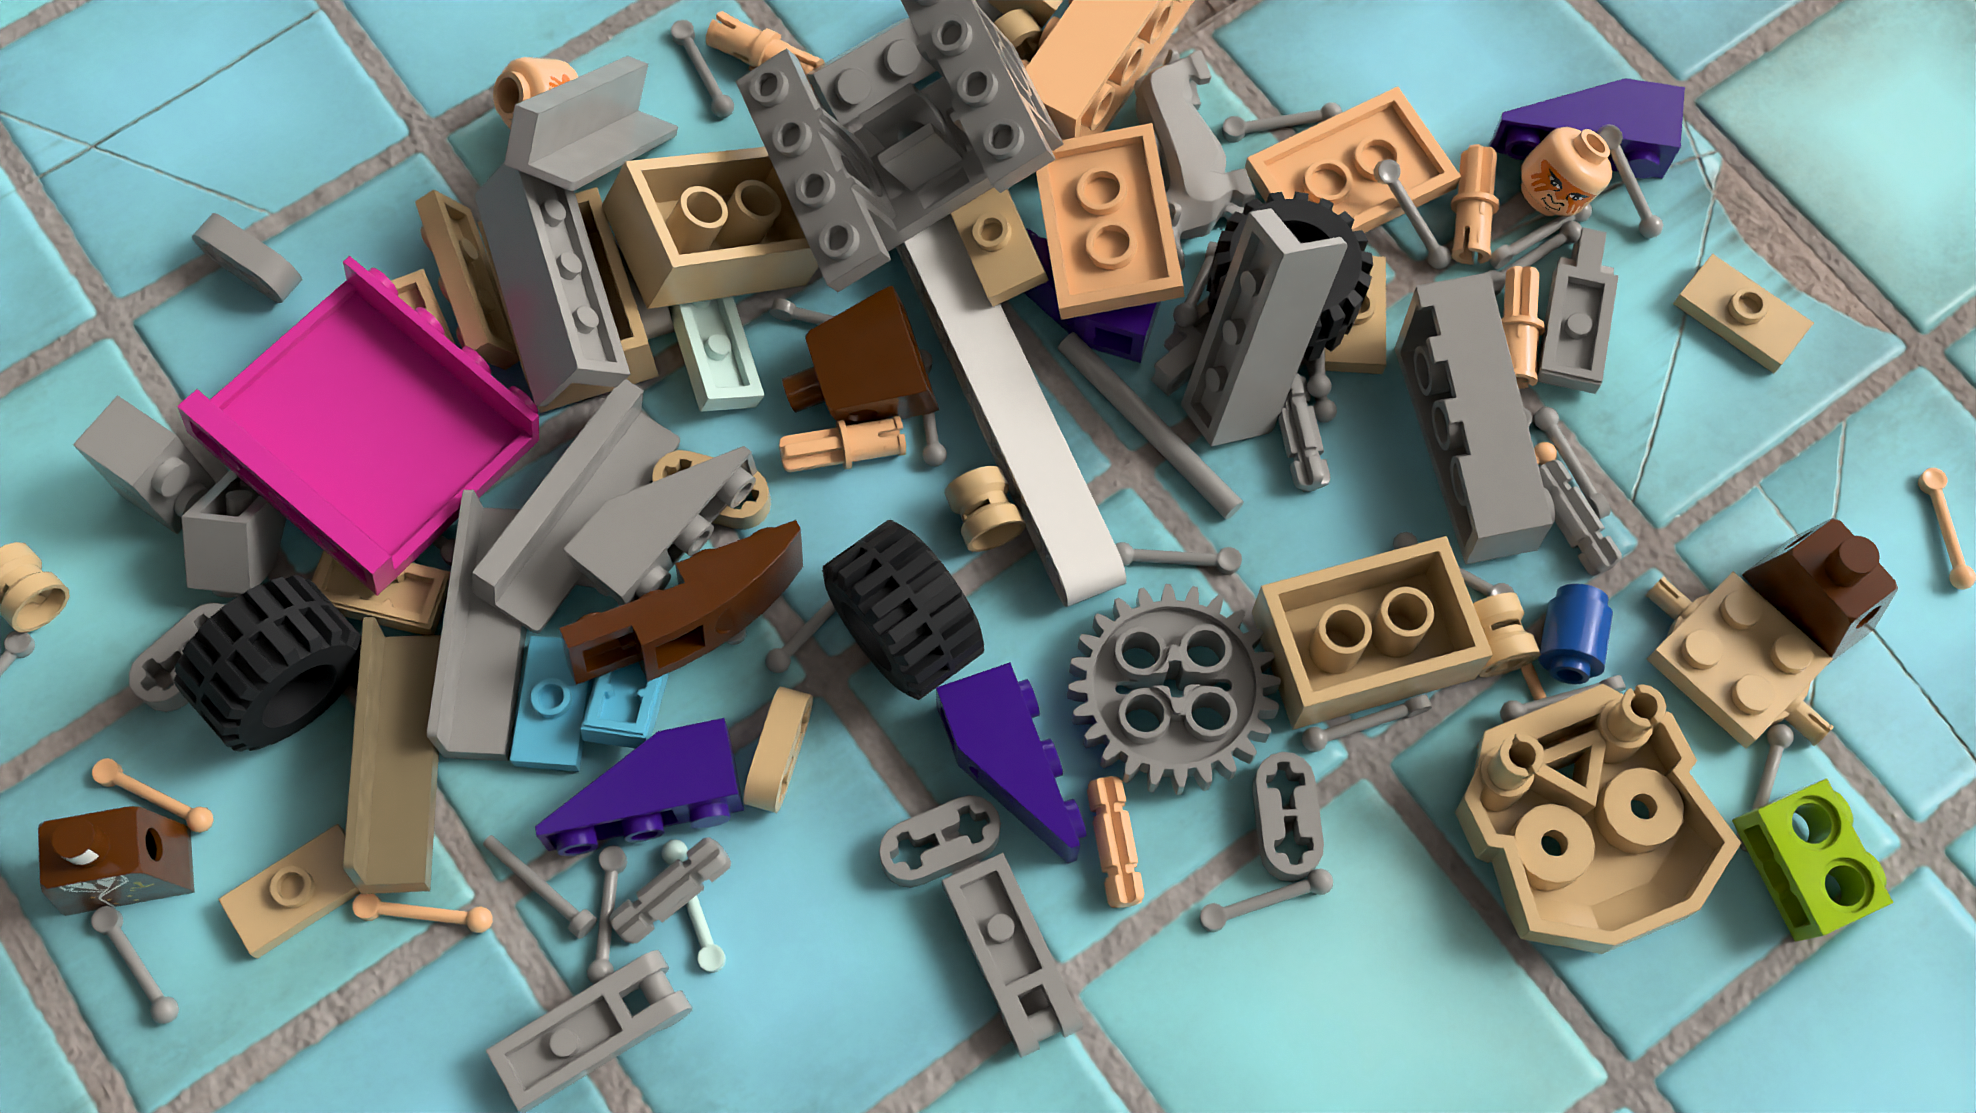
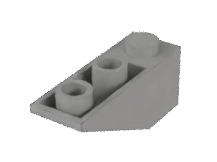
M742 446L607 500L563 548L564 552L576 569L620 605L638 600L642 595L650 591L665 590L671 579L669 571L685 553L688 556L697 553L710 538L714 530V526L711 523L727 505L731 508L738 506L751 492L756 482V478L753 476L757 472L752 452L745 446Z

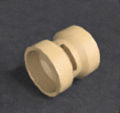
M985 466L968 471L954 479L945 488V497L951 511L959 514L962 518L961 535L967 549L972 552H981L1002 546L1020 535L1026 526L1019 507L1008 500L1009 484L1003 470L998 466Z
M20 542L6 544L0 547V614L17 632L27 633L37 630L52 621L64 609L70 597L69 589L55 574L42 571V560L28 545Z
M1501 593L1473 603L1493 654L1479 673L1480 677H1493L1509 673L1538 659L1541 654L1534 636L1524 631L1521 623L1525 613L1517 593Z

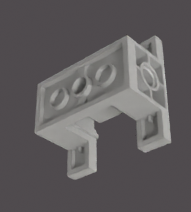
M901 0L921 41L916 46L919 53L942 77L921 91L910 82L862 112L858 116L863 127L854 133H850L820 107L798 58L787 48L735 81L826 284L837 292L891 260L888 254L890 250L993 187L999 193H1002L1056 160L1052 151L1062 146L1063 142L1015 47L978 6L976 0Z

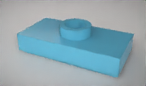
M530 636L510 757L514 767L580 771L584 745L581 725L591 696L593 679L575 684L567 666L561 638Z
M639 662L596 677L581 725L583 741L634 749L652 736L669 673L647 682Z

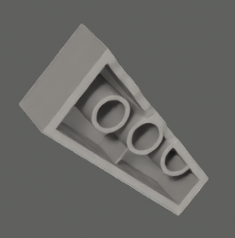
M1490 273L1417 285L1394 349L1465 564H1471L1537 551L1554 523L1555 509L1549 491L1543 487Z

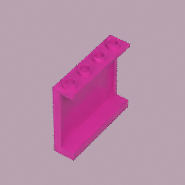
M349 256L343 261L346 281L210 400L196 389L177 407L188 434L378 596L459 518L464 489L474 490L478 498H480L539 441V415L537 406L531 398L518 387L511 386L507 389L491 375L492 372L487 362L475 350L468 346L460 349L444 336L445 331L442 325L430 312L422 307H417L414 310L399 298L396 287L384 273L374 267L367 271Z

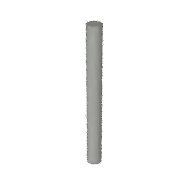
M1075 332L1070 333L1061 341L1058 350L1225 519L1232 517L1241 508L1244 502Z

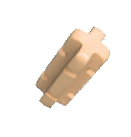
M1117 776L1101 777L1089 782L1087 795L1090 811L1097 814L1094 816L1093 827L1101 869L1103 873H1108V877L1105 878L1106 882H1104L1107 901L1112 908L1131 907L1142 902L1144 888L1141 873L1134 870L1137 867L1138 858L1129 811H1125L1122 808L1125 806V802H1127L1123 781Z

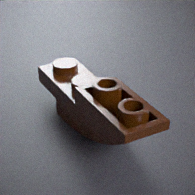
M794 520L777 527L760 529L749 537L716 549L701 550L690 558L675 563L678 580L677 586L666 590L650 591L642 595L638 600L602 613L594 612L587 614L576 622L559 628L567 666L575 684H580L639 662L648 682L689 664L740 633L779 598L803 568L801 528L797 521Z

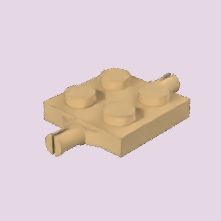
M1734 571L1712 593L1699 597L1694 602H1691L1674 587L1665 576L1645 595L1674 620L1670 625L1666 639L1654 650L1647 660L1745 749L1755 742L1768 727L1778 724L1784 719L1807 738L1813 746L1817 745L1833 729L1834 726L1832 724L1830 725L1803 701L1808 694L1813 679L1833 658Z

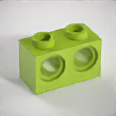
M1827 778L1795 790L1732 819L1795 942L1824 936L1894 903L1886 889L1887 880L1882 866L1872 854L1866 852L1852 826L1854 819L1850 806L1841 794L1833 790ZM1794 812L1800 815L1808 825L1809 837L1807 842L1800 839L1793 829L1792 816ZM1827 874L1834 877L1840 886L1841 899L1839 904L1835 903L1826 892L1825 878Z

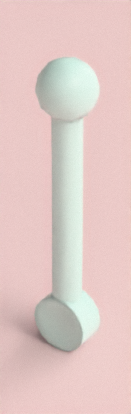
M670 840L662 848V858L669 865L677 859L683 862L687 858L686 852L688 848L680 840ZM696 895L686 903V907L701 947L698 953V963L704 971L715 973L723 968L726 957L723 950L713 943Z

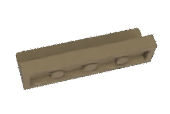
M375 617L363 618L343 868L361 894L430 891L439 751L427 738V727L441 635L385 637Z

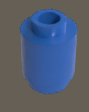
M1567 584L1559 587L1556 591V597L1548 602L1540 646L1541 655L1538 657V661L1543 668L1550 672V676L1555 680L1567 684H1583L1588 682L1589 678L1597 677L1604 672L1613 611L1608 606L1609 598L1604 591L1586 584Z

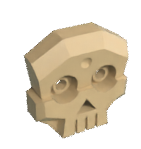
M1601 684L1488 729L1483 733L1476 746L1478 752L1474 775L1455 814L1476 859L1487 863L1492 862L1505 908L1520 939L1604 954L1685 920L1699 911L1739 848L1740 840L1689 773L1697 759L1673 714L1666 711L1664 697L1652 686L1637 685L1634 691L1630 688L1622 694L1605 684ZM1562 738H1564V739L1567 740L1566 742H1563V743H1560V742H1559L1560 739H1562ZM1575 763L1572 780L1556 771ZM1631 800L1641 801L1647 806L1649 819H1640L1635 816L1631 810ZM1549 836L1558 841L1561 847L1560 856H1552L1544 851L1541 844L1542 837Z

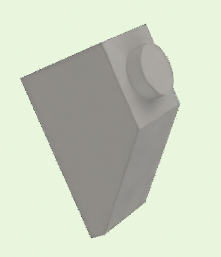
M231 470L182 516L187 588L212 590L213 594L226 598L238 597L245 591L260 585L275 568L287 519Z

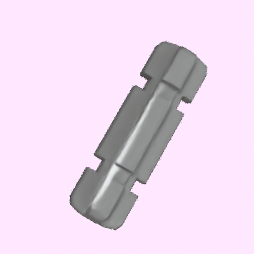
M1296 373L1278 420L1287 457L1294 459V462L1290 464L1294 485L1303 492H1310L1327 486L1331 476L1327 460L1320 458L1324 448L1313 406H1307L1311 399L1307 389V380Z
M1555 459L1541 465L1539 471L1543 487L1549 491L1554 504V521L1573 549L1579 547L1582 551L1578 558L1587 572L1592 576H1596L1616 566L1622 558L1620 550L1610 536H1602L1600 531L1605 529L1579 487L1571 488L1568 482L1573 478L1564 464Z
M709 837L703 838L686 852L688 856L686 861L682 862L680 859H677L637 892L638 900L632 903L628 899L611 913L609 917L610 923L620 938L626 943H638L654 930V921L659 919L663 923L704 890L703 882L709 879L713 882L730 868V858L716 840Z

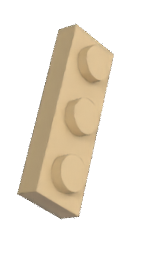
M433 189L415 201L423 224V227H421L422 239L433 253L441 275L438 278L440 290L451 303L459 326L456 329L458 341L462 348L468 346L475 350L487 363L506 370L518 363L520 359L493 271L471 209Z

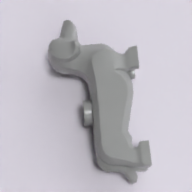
M1169 49L1163 65L1136 80L1134 90L1137 96L1135 103L1136 114L1140 125L1153 124L1179 265L1182 272L1185 268V258L1180 239L1206 236L1211 232L1219 218L1225 217L1228 220L1235 211L1243 213L1245 203L1253 200L1256 194L1245 168L1225 173L1226 155L1223 148L1197 111L1200 108L1201 102L1196 83L1198 85L1208 84L1211 80V74L1202 50L1194 51L1189 56L1179 59L1178 51Z

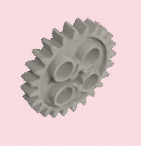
M1165 584L1161 600L1153 602L1151 596L1143 587L1138 590L1136 608L1132 609L1125 601L1118 597L1114 600L1112 610L1115 621L1097 613L1094 616L1092 627L1098 637L1081 634L1079 637L1078 649L1087 657L1071 658L1069 673L1082 680L1068 685L1067 699L1085 703L1073 710L1071 720L1075 725L1092 724V727L1084 735L1083 746L1090 748L1102 743L1106 746L1101 758V767L1106 768L1119 759L1126 763L1123 772V782L1129 783L1139 771L1147 773L1148 792L1154 793L1161 778L1170 777L1176 795H1182L1187 777L1194 776L1197 784L1203 791L1209 790L1212 783V769L1215 768L1229 781L1234 777L1237 770L1232 756L1250 764L1257 753L1250 740L1266 743L1272 729L1260 719L1275 718L1280 704L1264 696L1276 693L1281 681L1279 677L1262 673L1272 666L1275 655L1274 652L1255 653L1254 649L1260 643L1263 631L1256 629L1244 634L1241 632L1240 626L1246 613L1244 610L1236 611L1228 618L1220 614L1223 596L1217 595L1205 607L1199 605L1198 587L1192 586L1185 601L1176 600L1171 584ZM1197 646L1208 647L1218 656L1219 663L1210 667L1199 666L1190 659L1187 651ZM1128 649H1144L1153 656L1155 664L1144 669L1134 668L1127 664L1122 654ZM1168 679L1176 680L1177 689L1183 691L1182 697H1171L1170 689L1164 686V681ZM1218 682H1226L1231 686V689L1224 691L1219 687L1213 686ZM1123 685L1133 691L1128 694H1119L1115 688ZM1203 707L1212 708L1221 715L1224 726L1216 730L1204 729L1193 720L1191 712ZM1133 710H1147L1155 715L1160 726L1154 731H1137L1127 722L1126 715Z

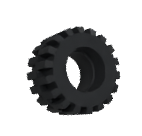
M1282 192L1269 193L1265 204L1255 198L1245 203L1243 213L1235 211L1227 220L1225 231H1221L1207 280L1206 291L1210 292L1207 304L1210 314H1213L1249 212L1272 208L1301 244L1342 237L1348 246L1304 353V357L1309 362L1320 358L1324 347L1329 351H1333L1341 344L1344 334L1348 335L1351 331L1370 286L1372 276L1369 274L1373 267L1372 253L1365 252L1368 240L1363 230L1352 231L1354 219L1346 211L1339 215L1331 211L1334 203L1324 198H1321L1319 204L1308 201L1309 194L1295 192L1293 199H1285Z
M892 520L885 521L822 566L827 594L844 625L881 674L894 687L917 700L922 699L984 653V641L980 624L959 585L934 552L916 534Z
M295 575L286 579L279 577L245 591L220 608L198 629L197 633L182 650L183 655L176 662L174 683L179 692L227 747H231L233 751L239 752L247 749L249 751L258 750L270 744H275L300 731L323 714L340 697L359 670L362 636L309 578L304 579L302 576Z

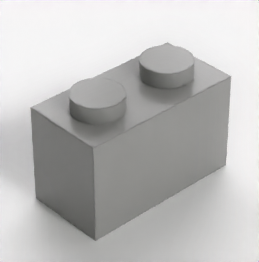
M118 395L73 444L122 497L176 534L182 530V516L216 484L177 435Z

